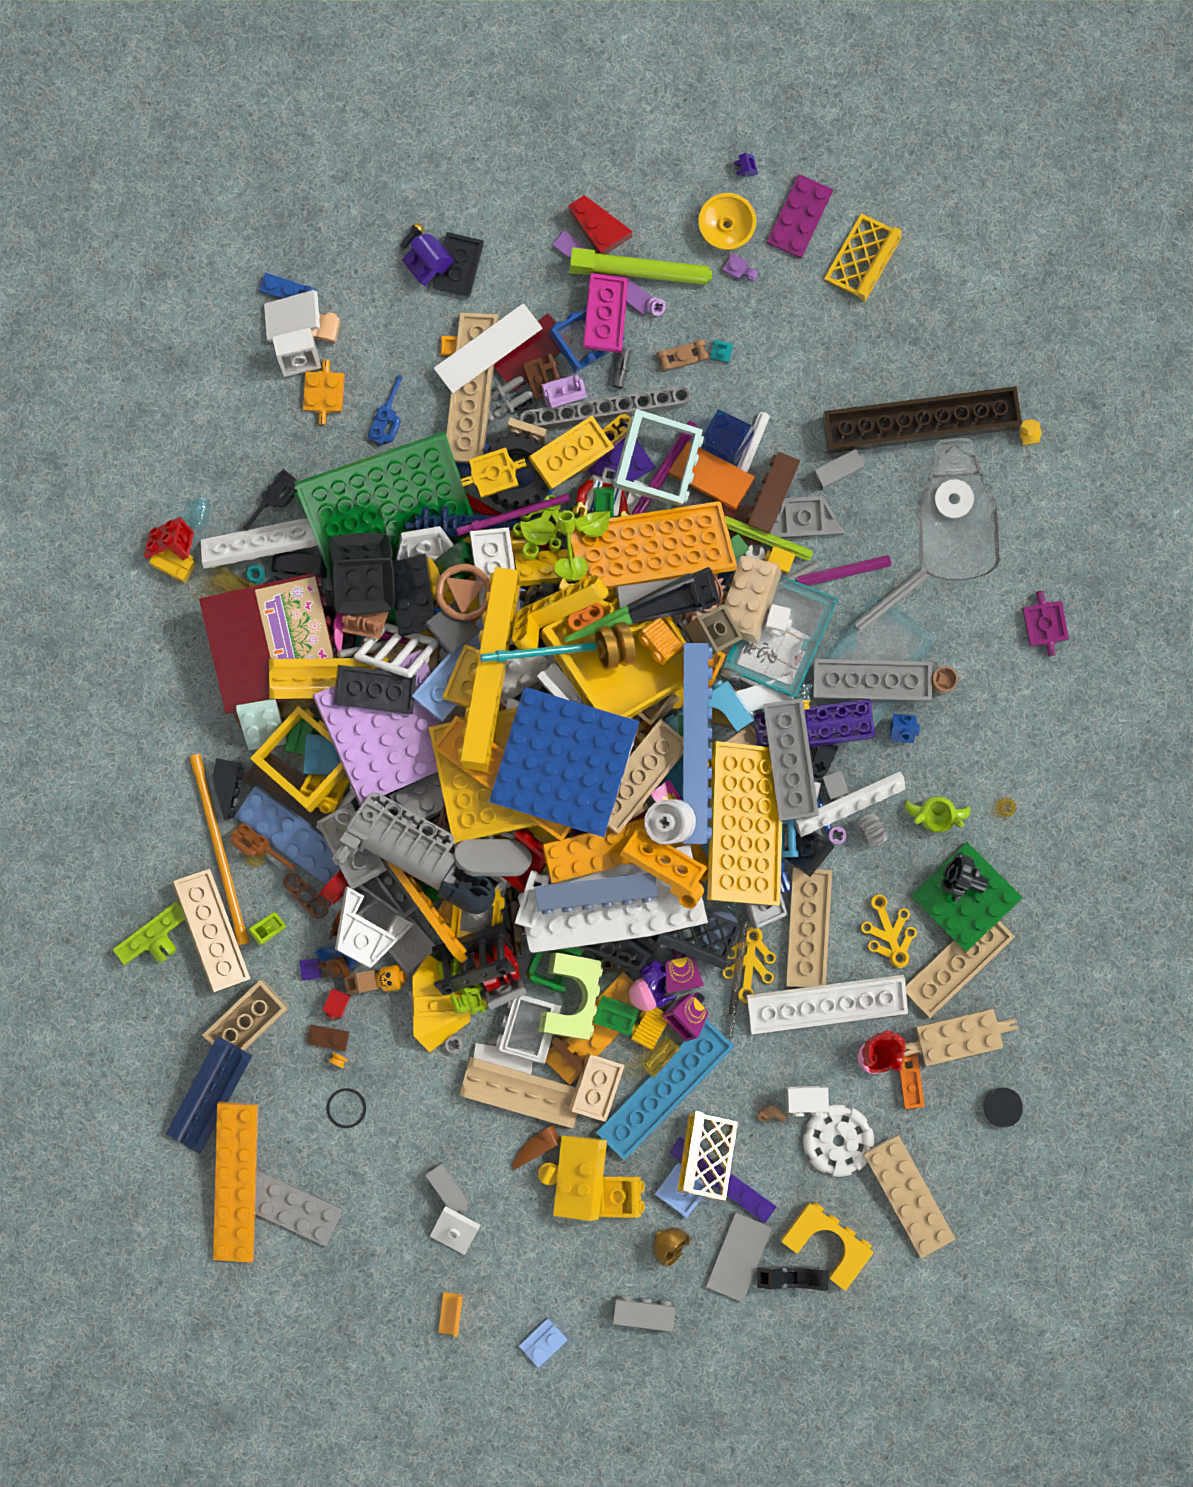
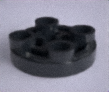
M999 1087L986 1095L983 1101V1112L987 1120L993 1125L1010 1127L1016 1124L1022 1117L1023 1101L1014 1090Z

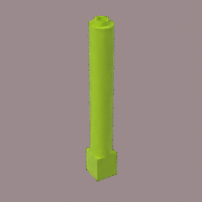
M573 247L570 255L569 273L590 275V273H601L707 285L712 280V270H709V266L598 254L595 253V250Z

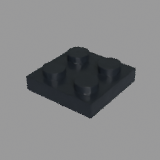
M815 831L802 837L798 833L796 836L798 857L785 859L811 877L834 849V845Z

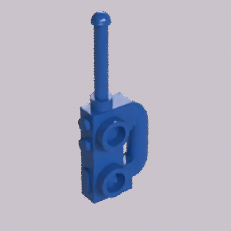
M401 375L396 377L397 379L387 403L377 409V416H374V423L367 435L368 440L380 445L391 443L400 427V418L396 415V411L391 409V403L403 379ZM388 422H393L387 435L384 433Z

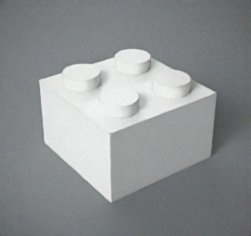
M311 328L273 336L276 356L284 377L321 368Z
M785 1087L786 1111L791 1113L792 1116H804V1112H811L812 1116H824V1112H829L828 1087Z

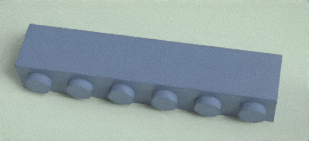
M650 873L535 886L537 912L542 911V915L553 914L554 910L562 909V912H572L574 907H582V910L594 909V905L602 904V908L613 907L614 903L622 902V905L634 904V900H642V903L654 902V898L658 897L656 877Z

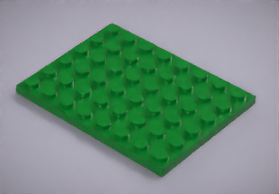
M445 431L294 482L329 576V540L331 537L356 533L386 534L391 542L392 562H394L401 533L415 531L405 530V522H414V514L421 516L422 507L430 508L429 516H432V513H436V516H441V507L443 506L449 508L448 516H451V513H455L456 516L459 514L473 515ZM470 534L448 536L453 544L467 537L470 538Z

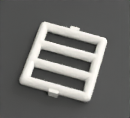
M385 623L381 636L385 631L394 633V635L374 658L365 655L378 640L366 637L363 646L354 655V659L411 678L422 664H427L430 660L429 656L439 645V641L419 633L403 636L411 640L390 664L382 660L402 637L398 634L397 626ZM419 642L428 644L409 669L399 667Z

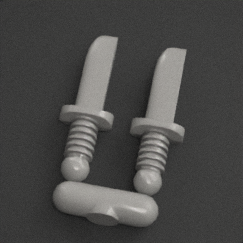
M519 376L502 387L497 385L498 390L491 393L490 403L499 396H502V398L506 397L505 394L525 381L524 378ZM527 391L510 402L508 399L505 400L506 405L494 411L493 414L489 409L488 422L492 423L494 417L499 418L500 415H504L509 410L511 413L514 412L515 407L533 396L532 392Z

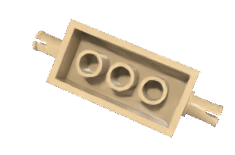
M987 1009L914 1027L917 1037L916 1042L905 1044L908 1050L905 1052L904 1057L919 1053L922 1057L923 1066H930L1003 1048L1001 1033L1018 1030V1025L1009 1026L1010 1024L1017 1023L1014 1017L998 1022L994 1009Z

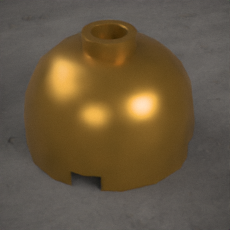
M676 1227L667 1228L664 1231L659 1230L654 1236L653 1253L655 1258L665 1268H667V1264L672 1266L682 1256L683 1253L681 1251L684 1245H690L691 1236Z

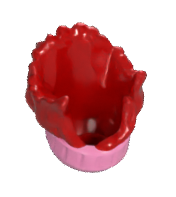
M892 1030L876 1033L861 1046L858 1052L859 1066L871 1074L884 1073L889 1070L901 1071L902 1058L906 1052L905 1039L899 1034H895Z

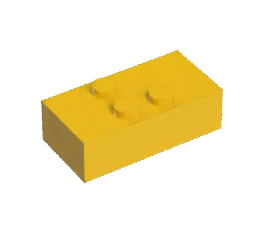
M562 1135L553 1216L586 1221L599 1220L607 1140Z

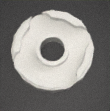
M957 479L942 483L935 495V504L938 511L945 517L952 519L966 515L974 502V495L970 486L964 481ZM957 494L960 497L959 503L951 504L949 496Z

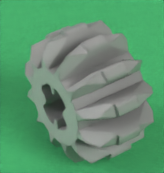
M874 813L858 820L857 824L860 834L869 847H877L887 840V833L882 822Z

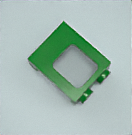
M571 947L551 951L581 956L584 949ZM544 951L534 953L525 972L529 981L535 985H540L541 983L547 985V988L554 992H558V990L565 992L564 983L567 977L557 975L556 978L551 979L537 974L536 969Z

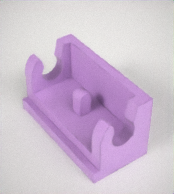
M577 374L541 384L545 405L551 408L587 398L582 378L579 379Z

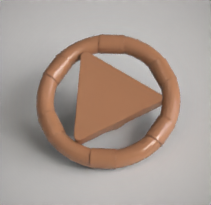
M469 564L454 565L445 570L439 577L435 591L436 599L440 608L451 618L464 621L473 620L483 615L484 611H487L486 594L491 592V585H489V577L478 567ZM460 571H468L476 575L483 582L448 577ZM445 581L460 613L449 607L443 598ZM485 585L486 590L483 604L474 611L464 613Z

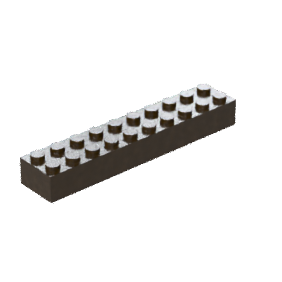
M1017 386L824 411L822 416L828 454L853 451L855 449L861 450L1019 429L1022 425Z

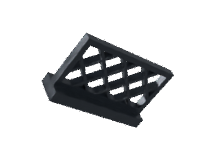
M705 910L707 920L715 918L717 926L708 930L705 923L703 924L705 931L695 935L693 927H688L692 937L686 940L682 939L680 932L688 928L651 936V939L659 944L725 970L728 964L726 959L741 925ZM727 925L734 926L732 933L725 936L722 928ZM719 929L722 938L712 942L709 933ZM707 935L709 944L703 947L699 946L697 939ZM723 942L725 949L723 954L720 955L716 953L714 946Z

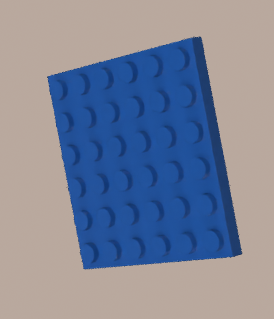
M524 687L489 802L605 838L640 722Z

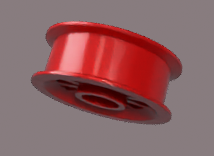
M342 870L326 884L318 897L322 896L330 903L329 907L333 906L344 895L345 887L350 888Z

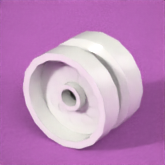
M669 799L656 802L648 809L645 815L647 834L659 844H673L685 841L692 835L695 829L696 817L694 811L688 803L682 800Z

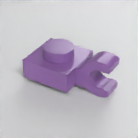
M733 253L723 268V272L738 280L744 276L754 282L758 276L756 270L747 267L749 265L748 261Z

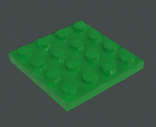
M968 842L911 895L914 901L966 953L1023 899ZM961 853L974 860L975 869H979L980 875L988 879V885L982 894L968 889L960 897L958 903L951 900L952 895L942 890L941 881L942 879L947 880L943 876L947 864L956 854Z

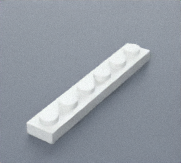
M897 772L818 808L819 816L795 819L799 835L802 837L850 814L900 793L906 789L904 776L901 772Z

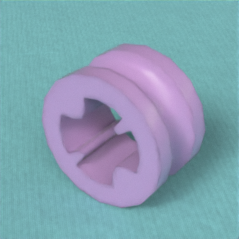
M652 297L648 300L646 308L649 313L660 316L664 313L666 304L664 300Z
M834 827L829 831L828 838L833 844H841L846 839V831L841 827ZM833 831L842 832L843 836H840L842 838L840 841L832 838V835H834Z

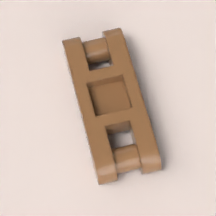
M698 340L691 344L657 352V357L662 364L660 365L661 371L665 372L710 359L708 352L705 351V340ZM697 349L699 355L693 356L692 350ZM673 356L674 362L670 363L668 357Z

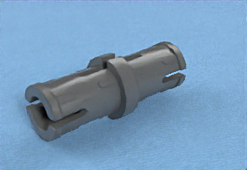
M622 348L617 364L614 365L615 374L612 383L614 388H624L626 373L629 372L628 364L631 354L629 349ZM622 361H624L623 367H622L621 376H619V375H620V370H621Z

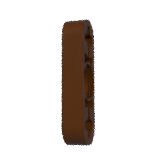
M286 874L283 879L285 888L314 918L322 919L328 914L327 904L318 897L298 874ZM289 877H296L297 880L295 882L298 886L304 885V887L298 890L297 894L294 893V890H297L295 886H288ZM304 890L311 892V899L306 902L300 897L301 892ZM315 897L318 899L315 904L317 906H324L322 909L324 913L322 915L314 913L316 908L313 905L310 908L307 906L314 901Z

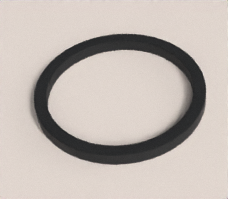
M343 1088L337 1090L331 1095L327 1103L329 1119L333 1124L341 1128H352L358 1125L366 1114L365 1099L354 1089ZM343 1091L357 1094L363 1102V1114L352 1125H341L330 1114L331 1100L336 1094Z

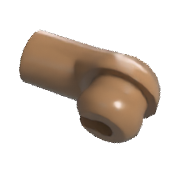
M773 1105L761 1108L758 1111V1119L761 1122L776 1118L783 1123L788 1114Z

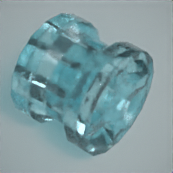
M802 684L796 699L802 698L803 701L814 700L812 694L813 684Z

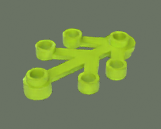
M546 496L542 501L555 498L556 496ZM561 504L530 513L528 516H520L523 521H528L532 515L543 512L542 517L531 521H549L552 515L556 523L559 520ZM517 523L513 527V534L520 537L523 534L522 531H516V528L521 529L520 523ZM558 528L557 534L561 536L565 535ZM555 535V537H550L549 548L552 551H558L561 547V541ZM526 543L522 554L524 558L533 560L537 557L539 548L537 545Z

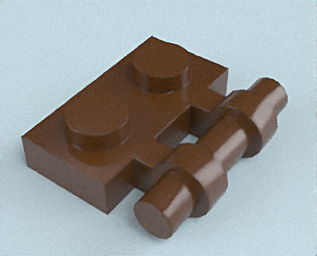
M552 353L545 355L547 359L545 364H543L541 357L522 363L534 401L544 398L541 384L563 378L560 376L557 368V359H554ZM550 369L553 377L552 380H548L545 370Z

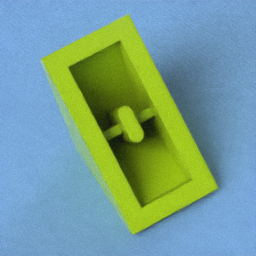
M273 912L249 928L248 931L260 946H264L287 926L278 914Z

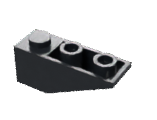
M216 758L212 778L223 818L226 821H230V817L234 818L236 806H233L234 799H238L240 787H237L238 780L243 778L244 768H241L242 764L239 762Z

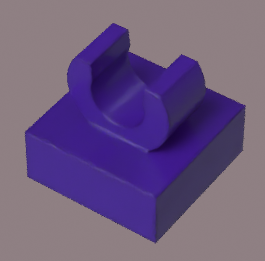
M748 153L739 155L740 160L735 161L734 165H741L742 169L736 172V174L740 176L745 174L749 176L757 175L758 171L754 156Z

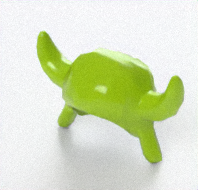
M944 796L930 797L922 806L914 805L909 800H906L904 805L907 813L915 817V824L921 823L930 832L940 834L951 830L953 825L963 828L964 823L962 821L967 819L971 813L969 805L963 809H956L951 800Z

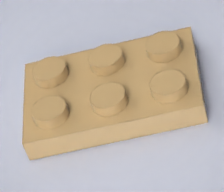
M587 1053L569 1110L606 1122L625 1065Z

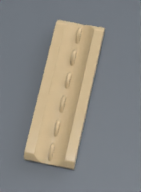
M470 1057L459 1093L460 1096L569 1128L574 1127L577 1113L569 1110L576 1087Z

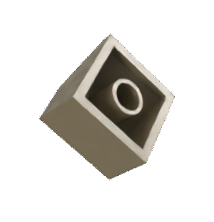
M725 604L685 625L694 643H709V647H712V656L743 639Z

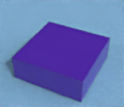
M320 958L300 961L302 980L322 978L321 968L317 967L320 964Z

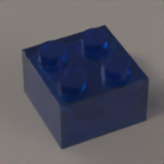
M718 409L703 435L704 439L701 447L705 451L737 465L754 434L753 427Z

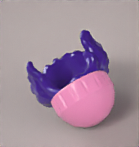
M653 961L640 971L639 979L629 989V999L639 1010L650 1011L656 1007L665 1006L670 1000H675L677 997L676 995H665L664 986L667 973L663 970L664 966L661 963Z

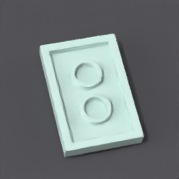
M276 699L236 705L237 714L249 750L259 749L282 724ZM285 736L276 746L286 744L287 737Z

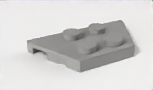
M824 496L785 498L770 534L780 538L841 535L844 534V530L836 520L833 511L830 510Z

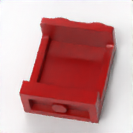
M527 829L516 831L514 836L516 837L515 840L524 844L531 853L532 862L529 868L519 876H501L521 893L525 892L531 870L541 874L546 866L542 847L544 842L535 838L534 834Z

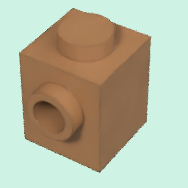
M374 970L349 974L347 977H344L347 995L378 989Z

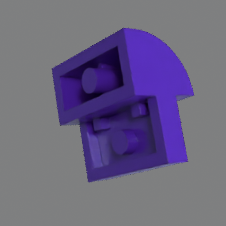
M423 234L413 239L409 243L412 249L402 259V262L415 278L424 286L427 285L437 272L443 274L454 261L437 238L431 234Z

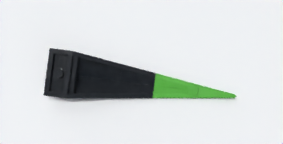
M706 567L693 574L687 573L570 634L564 640L569 642L595 634L597 627L609 626L612 628L614 623L626 622L630 625L672 615L701 611L720 603V599L710 567Z

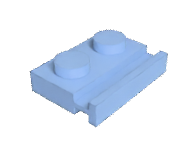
M547 1318L519 1347L539 1368L568 1339Z

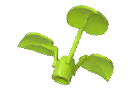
M562 511L558 516L559 520L556 521V526L547 520L521 521V531L524 538L534 545L547 544L550 541V537H555L558 528L563 534L567 535L569 558H562L555 563V573L562 579L577 581L585 576L588 565L583 557L572 558L570 534L576 527L579 532L583 531L589 537L603 535L608 529L610 511L589 513L583 517L580 516L578 519L574 518L573 512Z

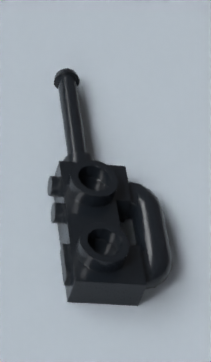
M284 469L280 471L273 483L267 486L266 492L262 493V504L246 525L243 526V530L248 531L259 514L269 504L274 508L286 507L294 498V494L297 493L294 483L297 479ZM287 487L290 488L285 497L281 499L280 495Z

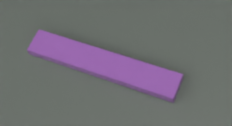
M565 230L553 244L554 248L569 259L572 247L589 249ZM601 274V275H608V276H615V277L627 278V277H625V276H619V275ZM628 279L626 303L644 315L647 311L646 304L652 296Z

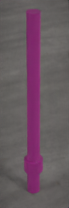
M564 494L485 520L472 521L469 525L456 528L457 534L460 536L470 531H479L485 527L570 501L569 495Z

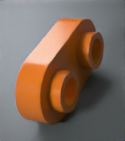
M594 603L572 613L567 621L568 629L574 633L601 619L604 615L603 607L599 603ZM590 612H594L596 616H591ZM574 622H578L580 626H575Z

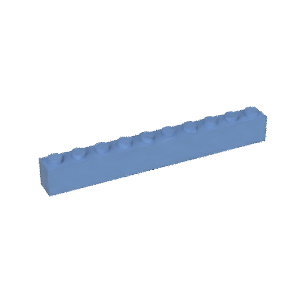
M684 643L683 801L688 803L693 809L696 824L692 835L683 841V844H707L708 839L712 838V827H708V819H712V807H708V799H712V787H708V779H712V767H708V759H712V747H708V739H712V727H708V719H712V707H708V699H712V687H709V679H712V667H709V659H712V647H709V643Z

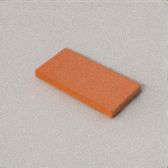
M687 442L668 472V475L679 481H682L691 447L690 442ZM698 447V462L696 466L693 465L692 473H694L692 483L688 485L736 510L754 482L755 476Z

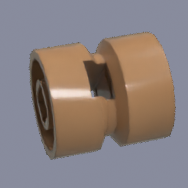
M943 666L932 673V690L938 694L950 692L958 683V675L951 667Z

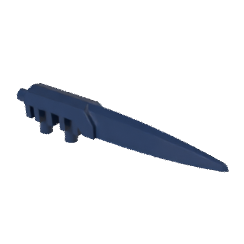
M443 506L441 507V516H436V513H432V516H429L430 508L422 507L421 516L414 514V522H405V530H421L440 526L447 536H458L456 528L471 524L470 522L475 520L481 521L496 515L459 514L456 516L455 513H451V516H448L449 508ZM520 517L482 528V530L499 528L513 530L515 524L521 523V521H528H523Z

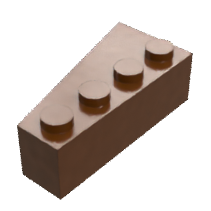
M778 452L777 455L773 454L769 464L772 466L770 473H765L762 483L765 484L762 492L758 490L754 499L757 502L755 509H750L746 518L750 520L749 525L768 533L771 532L800 460Z

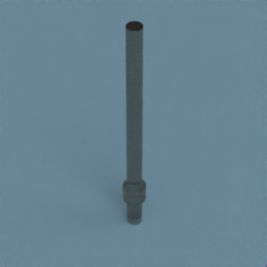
M741 921L729 1011L725 1019L727 1023L725 1037L727 1039H733L734 1026L737 1024L738 1016L736 1011L749 923L747 921Z

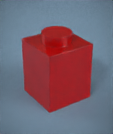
M332 988L323 1007V1011L327 1012L325 1016L334 1020L337 1017L342 1018L351 996Z

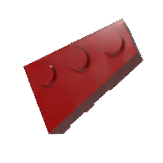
M583 195L568 205L569 213L598 254H608L632 238V230L587 196Z

